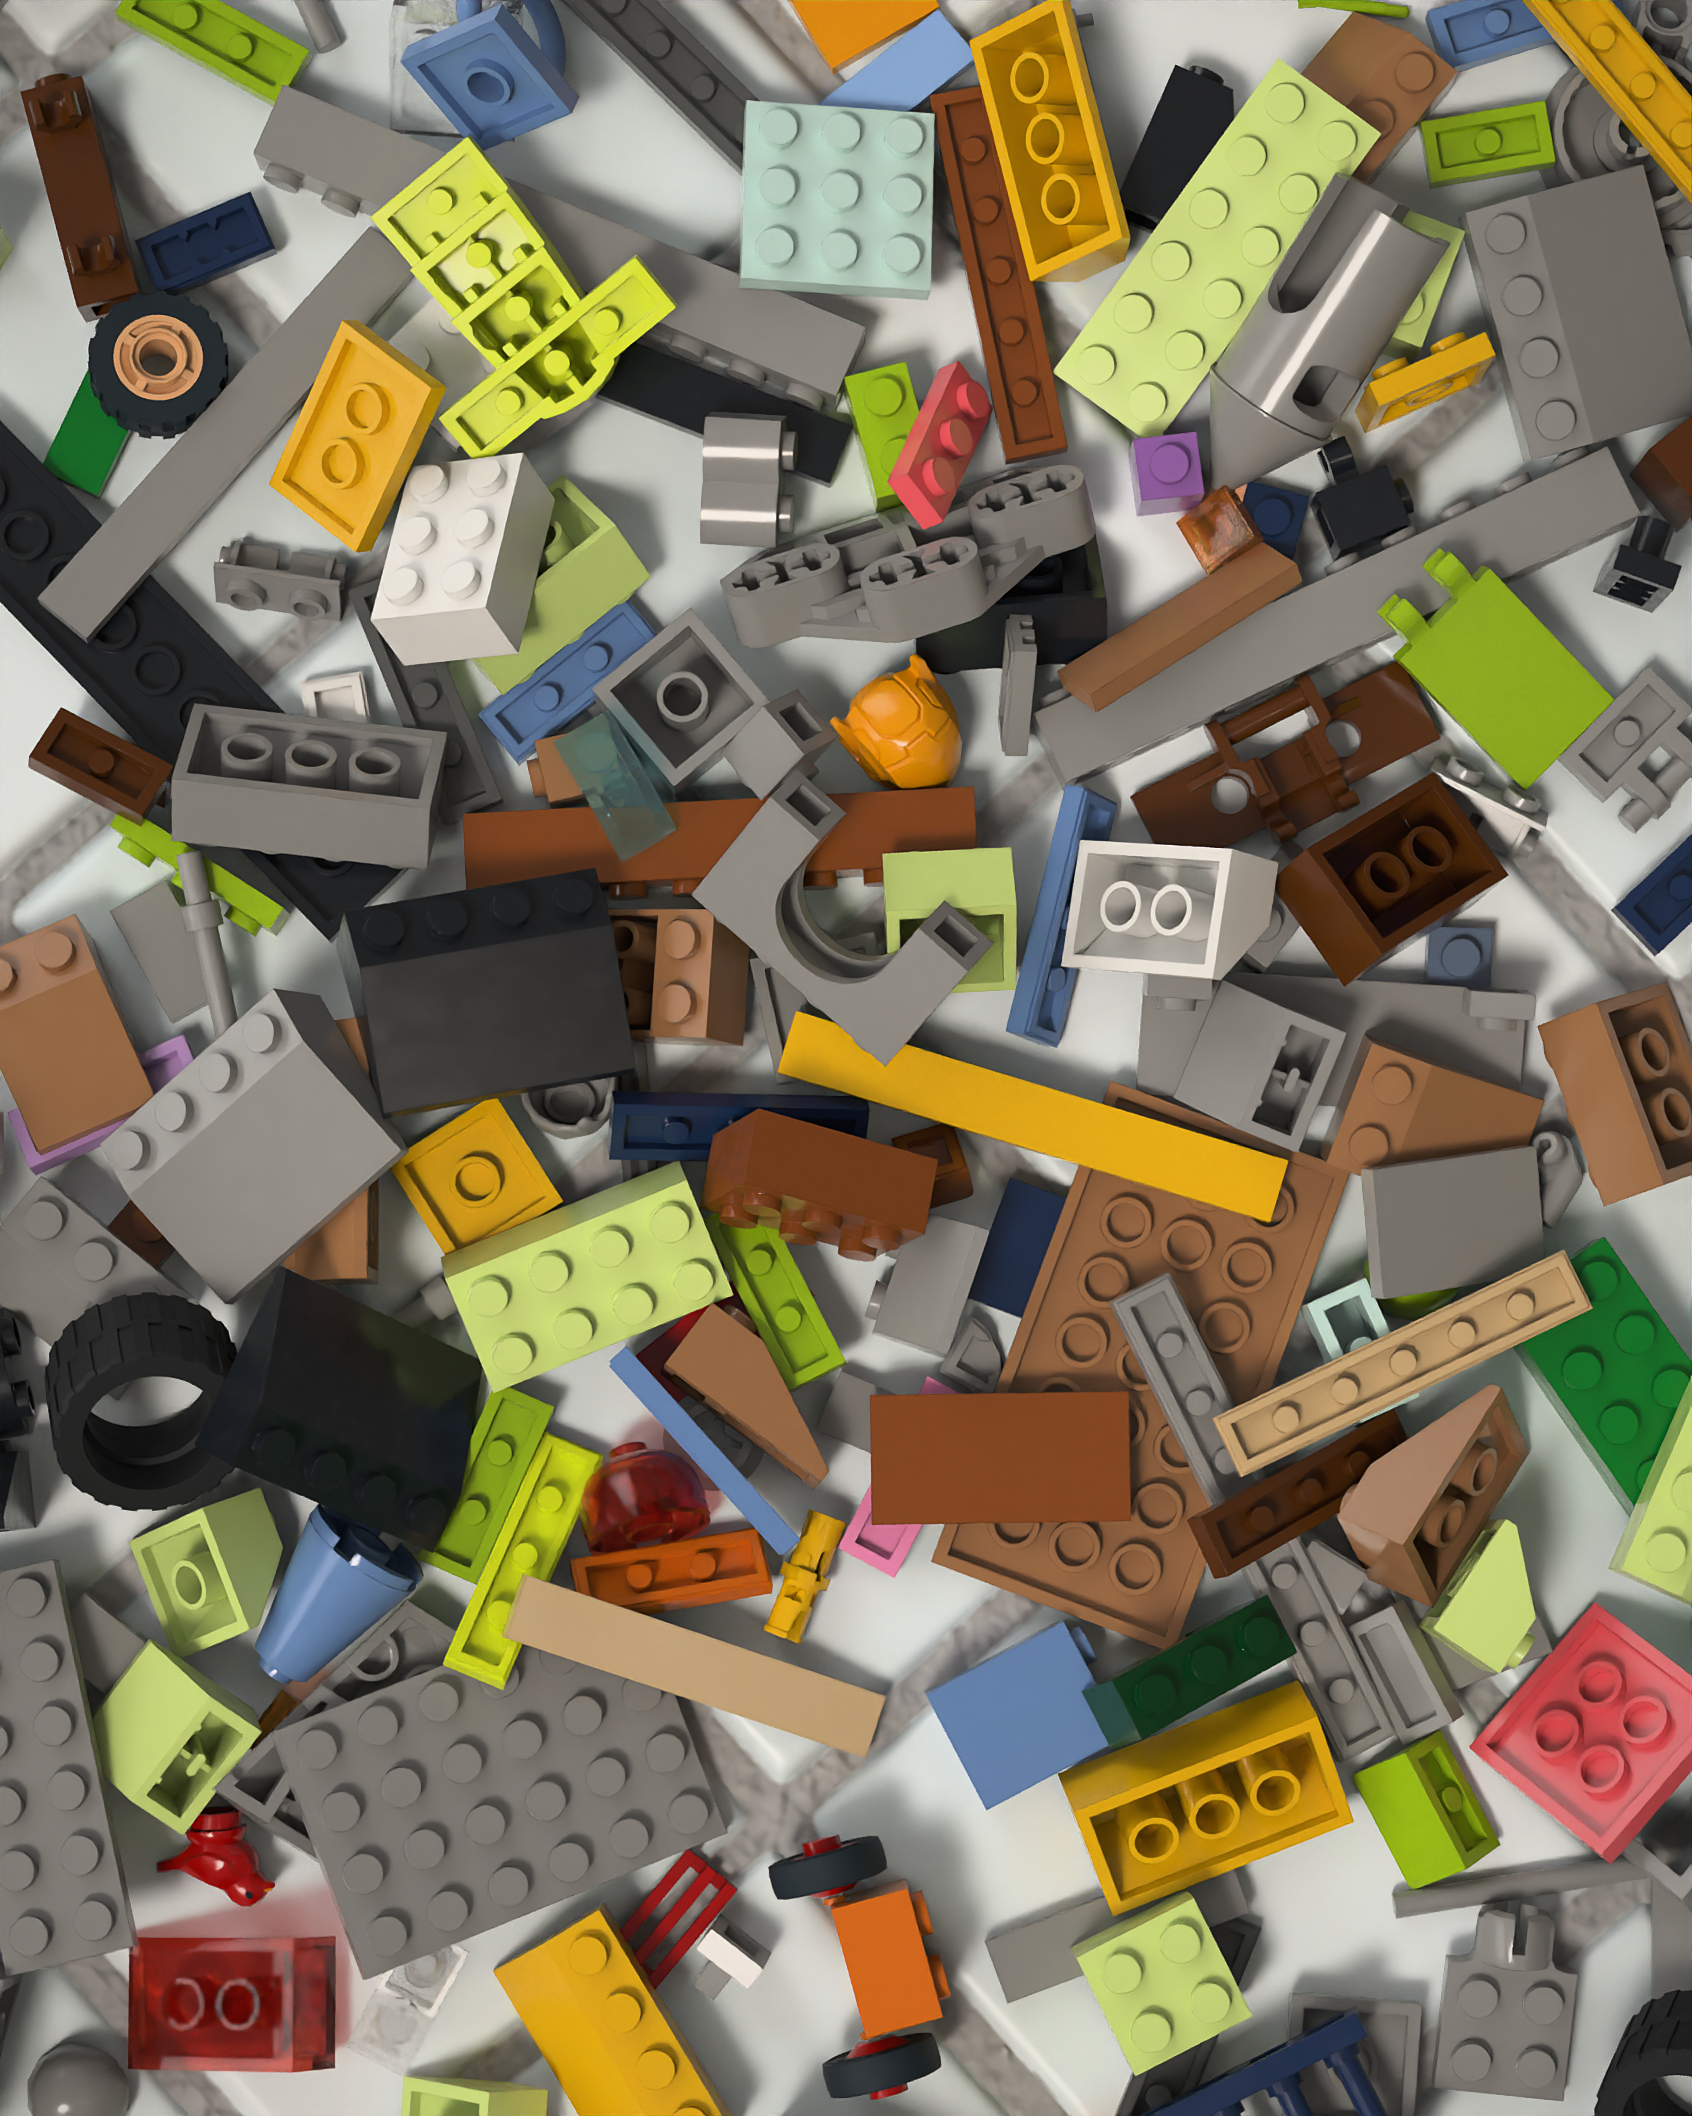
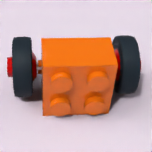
M833 1834L802 1843L803 1853L782 1859L768 1867L773 1892L778 1900H788L804 1896L818 1899L829 1896L823 1899L825 1906L831 1905V1911L864 2032L860 2033L861 2040L865 2041L856 2044L852 2050L832 2057L822 2064L827 2090L831 2098H850L869 2094L871 2100L882 2099L907 2091L909 2089L908 2082L925 2077L941 2067V2056L937 2042L932 2033H914L903 2036L883 2034L943 2018L939 2001L951 1998L940 1954L927 1956L923 1945L922 1937L934 1934L923 1892L920 1890L909 1893L906 1879H901L848 1895L842 1893L853 1889L858 1881L875 1876L887 1869L885 1852L878 1836H865L841 1842L839 1834Z

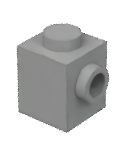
M796 689L764 705L721 751V754L735 769L740 781L752 789L762 801L777 791L797 770L811 781L819 772L814 763L838 736L800 691Z

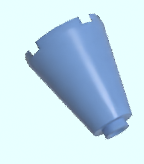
M318 1504L309 1515L255 1643V1648L261 1656L258 1663L263 1671L283 1684H290L292 1680L298 1682L310 1680L416 1589L424 1574L421 1565L412 1553L401 1542L394 1551L390 1550L379 1538L383 1531Z

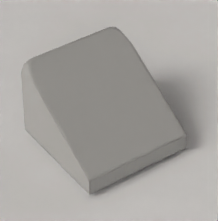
M1317 1539L1306 1540L1304 1546L1337 1613L1343 1615L1367 1577V1574H1365L1366 1570Z

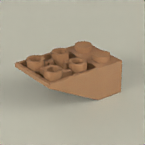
M608 909L613 928L631 1039L643 1040L644 1043L743 1046L750 947L727 926L716 921V917L707 909Z

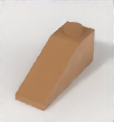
M711 1303L665 1363L660 1374L812 1489H815L825 1478L829 1469L764 1341L754 1334L757 1330V1325L733 1306L726 1305L722 1310L714 1303Z

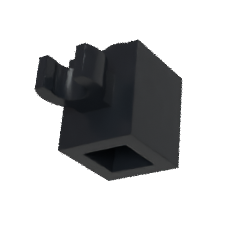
M1345 436L1334 439L1331 443L1320 447L1321 451L1317 452V456L1332 486L1316 492L1310 508L1333 561L1351 553H1359L1379 545L1385 538L1410 525L1411 521L1408 514L1414 512V505L1409 490L1401 477L1393 480L1386 464L1360 475Z

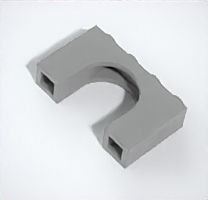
M797 770L769 797L691 896L716 917V921L727 926L753 949L761 961L773 967L796 987L812 1006L822 1010L848 1033L862 1050L870 1053L886 1066L993 945V942L945 900L914 932L903 947L895 952L877 956L863 955L850 951L831 940L819 928L808 910L803 892V878L806 866L812 855L847 813Z

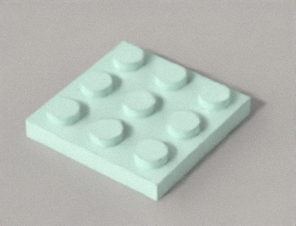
M747 100L744 109L739 288L928 300L931 292L935 113Z

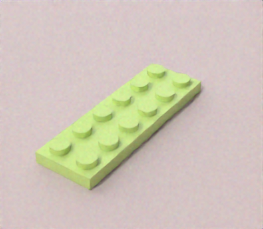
M1278 58L1055 367L1053 373L1140 437L1162 436L1207 375L1211 364L1217 361L1239 330L1334 174L1340 172L1351 176L1382 133Z

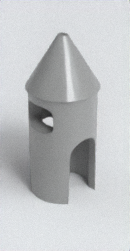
M1340 172L1334 174L1218 363H1213L1210 366V485L1223 494H1227L1332 442V431L1450 246V242L1444 239L1429 237L1403 224L1402 222L1410 210L1408 207L1355 177Z

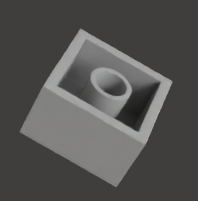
M691 607L592 688L595 702L675 797L724 758L721 751L764 705L770 703L768 698Z

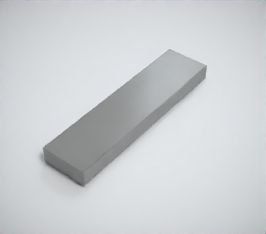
M1234 1869L1185 1888L1195 1899L1209 1928L1250 1913ZM1185 1889L1116 1916H1112L1105 1896H1101L985 1940L1007 2004L1084 1975L1070 1947Z

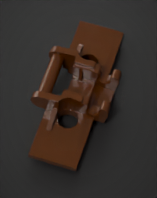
M1397 661L1323 699L1310 677L1305 673L1293 680L1295 686L1220 724L1216 719L1204 724L1205 734L1215 753L1130 796V799L1153 844L1227 848L1266 828L1274 844L1280 846L1296 838L1298 832L1336 813L1343 814L1359 806V798L1354 789L1350 790L1348 788L1349 785L1440 740L1441 737L1408 673ZM1302 710L1305 711L1311 729L1304 732L1299 739L1260 759L1257 756L1246 762L1239 760L1232 747L1233 745ZM1343 722L1351 725L1356 730L1359 736V746L1355 753L1347 757H1338L1326 736V728L1331 724ZM1224 779H1232L1239 782L1247 793L1246 806L1234 814L1222 813L1216 809L1211 800V790L1217 782Z

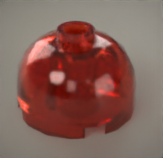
M631 1442L609 1452L610 1460L597 1467L586 1481L579 1503L581 1527L592 1555L637 1548L635 1543L648 1542L661 1538L660 1543L689 1539L706 1528L711 1521L707 1494L692 1466L682 1456L663 1449H647L644 1442Z

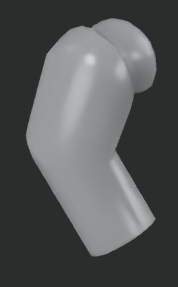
M1549 1130L1539 1133L1533 1139L1531 1146H1536L1538 1173L1543 1185L1540 1190L1542 1224L1548 1228L1555 1229L1580 1188L1583 1176L1570 1140L1563 1134Z

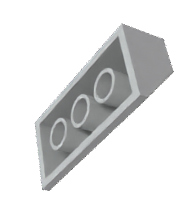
M194 703L172 776V841L196 843L204 847L222 846L257 850L266 854L283 853L318 857L335 862L353 861L379 864L396 869L414 868L428 870L437 829L448 732Z

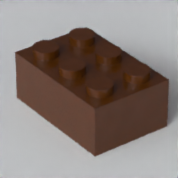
M1433 772L1306 848L1277 875L1275 891L1345 987L1472 907L1504 880L1508 873Z

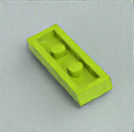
M122 0L115 12L118 21L271 106H274L283 84L294 89L312 58L310 50L220 0Z
M116 814L109 826L123 837L117 847L148 868H150L155 859H158L175 870L176 873L170 882L183 890L176 855L195 850L183 842L172 841L171 834L148 819L144 821L142 826H139ZM203 856L210 893L230 906L224 917L255 937L262 927L277 937L291 916L285 908Z
M718 1213L704 1218L703 1220L710 1238L752 1321L757 1325V1331L764 1341L789 1392L792 1393L847 1365L785 1241L778 1237L779 1229L758 1224L754 1229L728 1226L719 1221L720 1214Z
M511 1387L496 1393L491 1391L470 1439L462 1491L434 1552L431 1553L421 1549L418 1560L475 1585L478 1584L556 1407Z

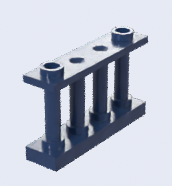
M1356 2006L1138 2116H1241L1240 2114L1245 2111L1241 2100L1263 2089L1268 2098L1276 2097L1285 2116H1314L1299 2086L1304 2081L1299 2071L1322 2059L1327 2069L1335 2068L1358 2116L1388 2115L1357 2056L1362 2052L1358 2041L1368 2037V2030Z

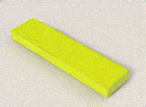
M544 1432L444 1658V1666L504 1690L523 1646L522 1643L502 1637L522 1574L551 1582L602 1465L604 1455L550 1432Z

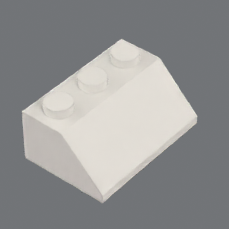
M1080 840L1061 966L1075 969L1221 980L1269 927L1279 862L1227 848Z

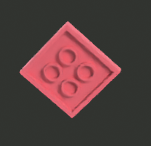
M1594 1602L1469 1748L1478 1758L1611 1865L1692 1772V1675Z

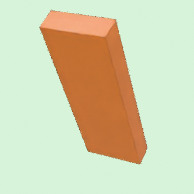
M755 1527L570 1559L569 1569L574 1591L644 1615L771 1594L773 1587L762 1535Z

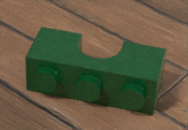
M1268 1594L1226 1611L1185 1634L1186 1638L1145 1659L1134 1662L1081 1691L1111 1750L1150 1736L1298 1653Z

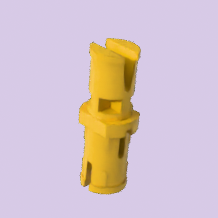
M808 1510L800 1535L801 1541L794 1548L789 1563L783 1562L779 1574L785 1576L783 1585L776 1597L767 1624H764V1631L798 1644L802 1643V1636L813 1610L816 1596L820 1590L827 1591L831 1579L826 1578V1575L847 1523L814 1510Z

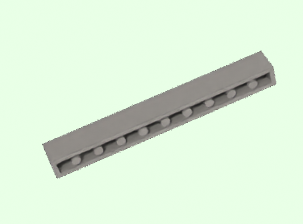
M284 84L253 152L260 170L265 172L263 178L270 184L290 193H298L300 187L322 195L321 203L329 209L353 218L356 217L358 211L372 216L447 153ZM504 177L550 239L586 295L637 254L677 303V307L647 332L669 340V349L684 358L695 362H703L705 356L729 365L726 372L746 384L760 387L763 380L786 389L784 396L797 405L814 411H819L821 405L836 410L844 392V377L852 374L864 346L866 327L778 290L739 288V274ZM647 332L643 334L640 338H645Z
M1586 446L1574 449L1551 463L1555 471L1534 481L1529 472L1518 475L1495 488L1497 498L1478 507L1475 506L1472 499L1460 502L1438 515L1441 524L1420 534L1415 525L1404 528L1381 541L1384 548L1383 551L1364 560L1361 559L1358 552H1354L1332 562L1324 568L1327 577L1306 587L1302 581L1290 591L1099 712H1095L1063 688L1041 698L1038 701L1041 710L1033 713L1031 725L1062 790H1065L1066 784L1078 785L1198 729L1214 719L1217 720L1294 684L1293 680L1305 673L1308 676L1316 674L1397 636L1398 634L1376 613L1393 594H1396L1400 599L1405 598L1427 622L1450 598L1442 587L1421 567L1438 548H1441L1445 553L1451 552L1465 566L1471 576L1483 565L1490 568L1506 585L1631 527L1641 513L1608 446L1592 454H1589Z

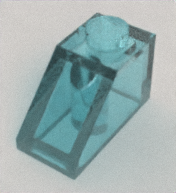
M610 710L605 711L553 742L558 757L621 863L677 831L645 769Z

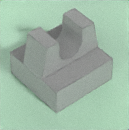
M720 1913L696 1948L709 1961L700 1971L693 1985L713 2001L732 1977L748 1989L764 1969L771 1952Z

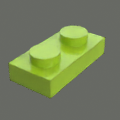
M1545 100L1420 122L1419 133L1429 189L1553 168L1556 162Z

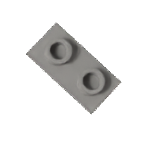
M235 542L233 548L222 546L219 562H214L213 566L216 602L230 604L237 609L245 611L263 609L290 613L304 620H318L322 618L341 621V590H345L348 565L337 564L336 557L292 552L289 569L286 571L278 569L281 557L280 549L247 545L241 542Z
M1435 756L1429 774L1434 772L1468 819L1473 812L1483 817L1477 832L1484 842L1512 859L1516 854L1527 859L1539 837L1529 832L1530 827L1544 832L1547 825L1549 813L1540 809L1542 804L1540 799L1528 791L1513 785H1508L1504 791L1482 780L1485 773L1466 760L1451 757L1449 762H1446Z

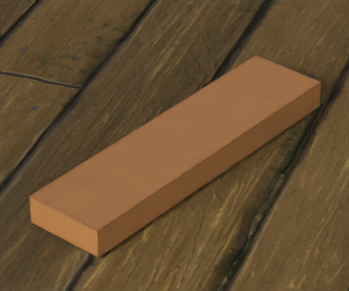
M1264 542L1259 543L1059 669L1057 673L1063 689L1095 712H1099L1302 582L1297 563Z

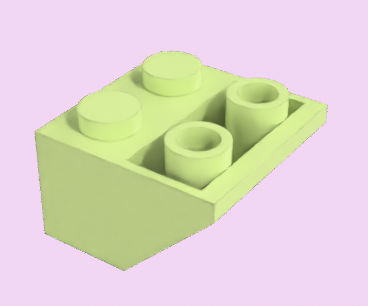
M151 1638L148 1639L91 1714L104 1776L130 1801L181 1835L185 1834L216 1793L212 1788L239 1763L262 1732L254 1709Z

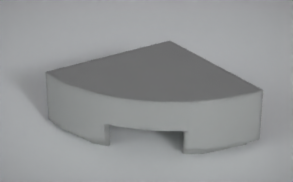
M970 1315L938 1372L974 1393H994L1002 1371L1000 1353L989 1331Z

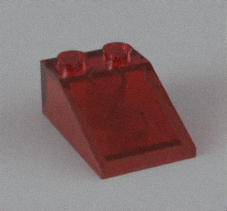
M336 1936L138 1937L139 1946L129 1948L128 2069L294 2073L335 2068Z

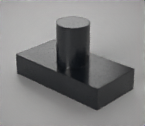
M1639 516L1629 545L1621 544L1603 565L1593 592L1653 613L1674 590L1682 568L1681 565L1664 560L1675 530L1674 526L1658 518Z

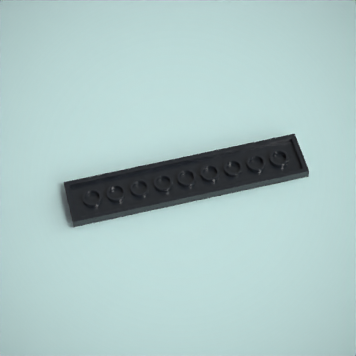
M0 420V603L144 751L173 765L174 773L194 703L286 714L151 575L142 582L89 643H86L39 604L38 597L100 529L102 524ZM240 849L330 943L339 935L344 910L371 906L409 869H396L387 865L353 861L335 862L324 858L283 853L266 854L257 850Z

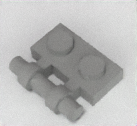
M1648 666L1557 760L1602 803L1621 786L1631 796L1633 801L1618 815V819L1629 831L1636 834L1650 818L1658 820L1671 807L1669 799L1690 777L1692 778V740L1690 741L1677 729L1692 713V707ZM1661 746L1670 755L1672 760L1650 781L1637 768Z

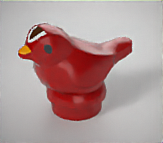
M234 1806L204 1807L185 1832L190 1843L179 1854L156 1862L157 1873L183 1871L208 1885L224 1891L231 1901L241 1907H252L259 1904L265 1898L267 1892L275 1887V1882L269 1880L260 1870V1857L257 1849L244 1839L247 1825L242 1822L241 1811Z

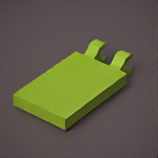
M1438 548L1421 567L1450 596L1440 609L1426 622L1422 615L1405 598L1400 599L1396 594H1393L1376 613L1405 641V644L1392 657L1517 787L1526 791L1615 700L1490 568L1482 565L1471 576L1465 566L1451 552L1445 553L1441 548Z

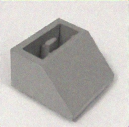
M1221 979L1173 1098L1239 1130L1298 1153L1347 1032L1339 1025Z

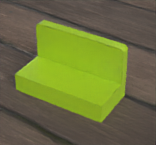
M1441 1730L1419 1738L1396 1755L1363 1768L1353 1775V1781L1411 1889H1418L1464 1871L1501 1845Z

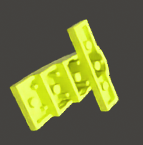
M470 134L370 217L412 266L410 271L452 316L451 323L496 368L442 412L438 418L472 459L496 455L541 417L545 420L565 413L595 397L612 377L620 353L677 307L676 301L637 254L586 295L533 215Z

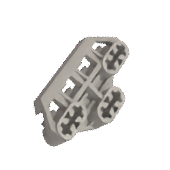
M1078 465L1035 466L1009 470L959 486L944 522L924 530L903 504L779 544L777 548H768L749 558L720 580L738 640L742 645L749 648L770 647L802 636L900 643L980 617L1045 558L1086 544L1094 537L1096 524L1084 472Z

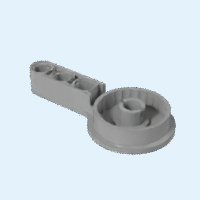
M1638 0L1631 25L1692 96V72L1688 69L1684 59L1692 39V0ZM1661 7L1671 10L1678 18L1679 27L1667 29L1657 25L1652 18L1651 9ZM1575 66L1556 83L1545 101L1556 159L1553 168L1539 170L1546 188L1551 189L1643 164L1660 230H1665L1692 213V204L1644 147H1637L1633 154L1626 153L1628 145L1621 139L1619 134V127L1625 124L1578 67Z

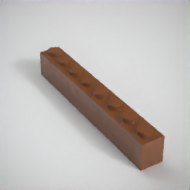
M974 786L825 794L847 814L810 858L804 872L803 890L837 888L838 878L863 877V884L867 887H883L882 854L977 848ZM769 797L762 801L759 798L462 814L466 890L595 868L602 891L609 890L610 900L647 898V888L672 887L673 896L693 897L691 894Z

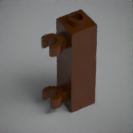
M60 73L37 80L34 83L35 88L21 91V96L76 306L87 323L98 320L101 317L105 318L110 313V307L118 301L123 303L130 299V295L142 292V295L144 294L91 93L82 76L71 78L69 74Z

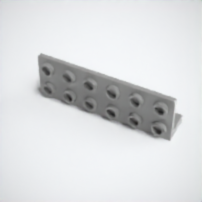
M1228 972L1222 978L1339 1025L1347 1032L1318 1106H1337L1364 1034L1514 1089L1520 1090L1525 1020L1534 1021L1536 995L1527 990L1357 979L1344 987L1338 978ZM1143 974L1136 1090L1148 1095H1174L1220 980Z

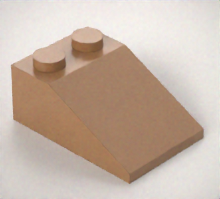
M76 914L0 946V1070L41 1156L131 1117L155 1095L95 942Z
M1364 1034L1319 1153L1326 1164L1361 1176V1169L1528 1145L1545 1100Z
M1489 1384L1370 1464L1360 1482L1352 1485L1347 1490L1342 1499L1340 1513L1337 1518L1362 1568L1366 1570L1365 1574H1367L1368 1580L1434 1608L1529 1455V1450L1502 1388Z

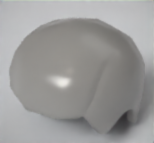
M619 1077L522 1094L523 1106L538 1129L555 1137L566 1140L590 1135L598 1131L610 1119L612 1091H618Z
M73 2042L62 2044L39 2058L27 2080L28 2108L32 2116H124L129 2108L128 2079L123 2069L118 2066L117 2060L107 2052Z

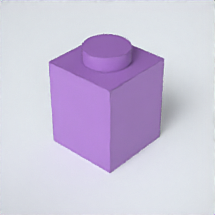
M1188 432L1133 439L1128 456L1136 517L1199 509L1205 493L1197 433Z

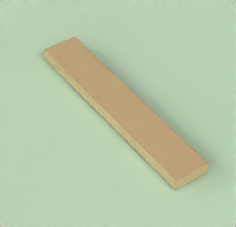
M1561 1250L1211 1419L1239 1477H1243L1591 1310L1593 1307L1565 1250Z
M522 1574L502 1633L504 1638L864 1758L867 1756L886 1699L884 1695L525 1574Z

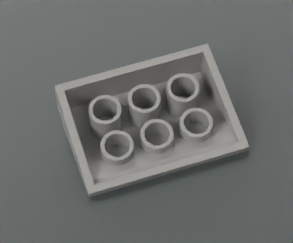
M1643 164L1466 212L1458 217L1461 230L1466 231L1463 239L1491 343L1496 354L1495 358L1523 462L1536 460L1692 415V347Z
M275 988L266 994L100 1144L127 1196L224 1304L231 1305L245 1295L409 1152L390 1118H382L376 1092L321 996Z

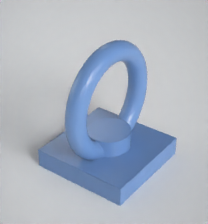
M457 0L458 23L408 45L400 60V63L464 138L470 134L483 151L571 114L579 99L576 92L563 78L566 66L565 40L561 23L550 0H521L533 19L538 32L541 50L503 3L482 12V0Z

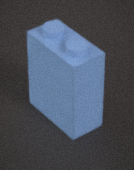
M1059 1620L925 1691L932 1708L986 1810L1109 1746L1081 1692L1096 1684L1087 1666L1098 1660L1080 1626L1068 1631L1064 1621Z

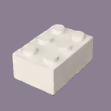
M524 453L410 467L370 619L404 666L519 653L555 502L554 497Z

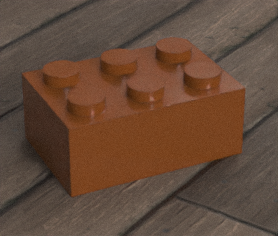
M757 1109L713 1135L699 1208L720 1214L719 1221L728 1226L754 1229L758 1224L779 1229L778 1237L786 1242L798 1245H815L819 1241L837 1246L838 1254L842 1257L870 1262L874 1261L876 1257L890 1250H897L901 1245L925 1234L938 1160Z

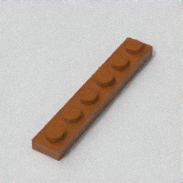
M981 86L930 95L929 105L931 113H935L934 129L1005 465L1067 453L1068 444L1033 281L1029 279Z

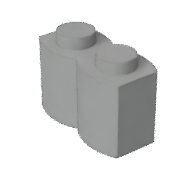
M711 411L705 417L703 484L700 511L701 544L777 548L782 542V533L793 532L794 495H784L785 470H795L798 435L797 432L787 431V416Z

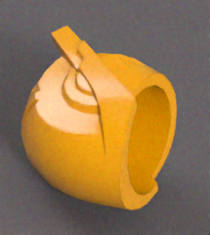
M914 653L909 657L911 664L909 668L897 673L886 671L882 676L871 680L851 699L847 717L840 720L835 716L829 722L840 735L839 742L868 776L893 791L949 788L955 781L961 760L962 737L954 706L933 672L927 666L925 660L917 653Z

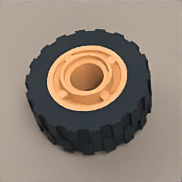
M154 290V294L142 295V292L130 295L129 300L123 303L118 301L110 307V313L105 318L101 317L96 324L94 338L90 337L88 369L94 397H98L100 408L107 417L111 415L117 420L118 426L127 431L130 429L139 433V437L151 439V436H163V439L175 438L176 434L186 432L226 388L229 370L227 343L223 342V331L217 321L214 323L210 319L209 311L202 305L196 306L191 303L190 298L181 294L173 296L166 294V291ZM153 355H165L176 364L170 373L162 376L147 373L141 365L148 357Z

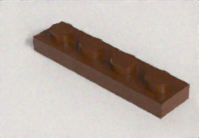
M1393 1408L1354 1425L1187 1519L1214 1579L1232 1575L1340 1513V1505L1345 1493L1352 1485L1360 1482L1370 1464L1408 1440L1395 1409Z

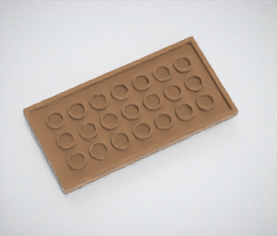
M1110 1081L1101 1104L1289 1160L1271 1222L1259 1221L1078 1165L994 1393L1129 1391L1131 1521L944 1524L931 1562L1164 1650L1178 1642L1207 1563L1187 1519L1209 1508V1505L1108 1302L1163 1273H1169L1235 1407L1270 1391L1350 1172L1328 1165L1319 1158L1300 1151L1296 1153L1226 1123Z

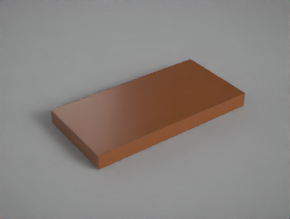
M1129 1391L870 1395L872 1525L1131 1521Z

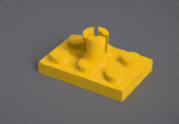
M342 320L269 485L354 552L372 551L411 464L422 447L424 436L447 387L359 320Z

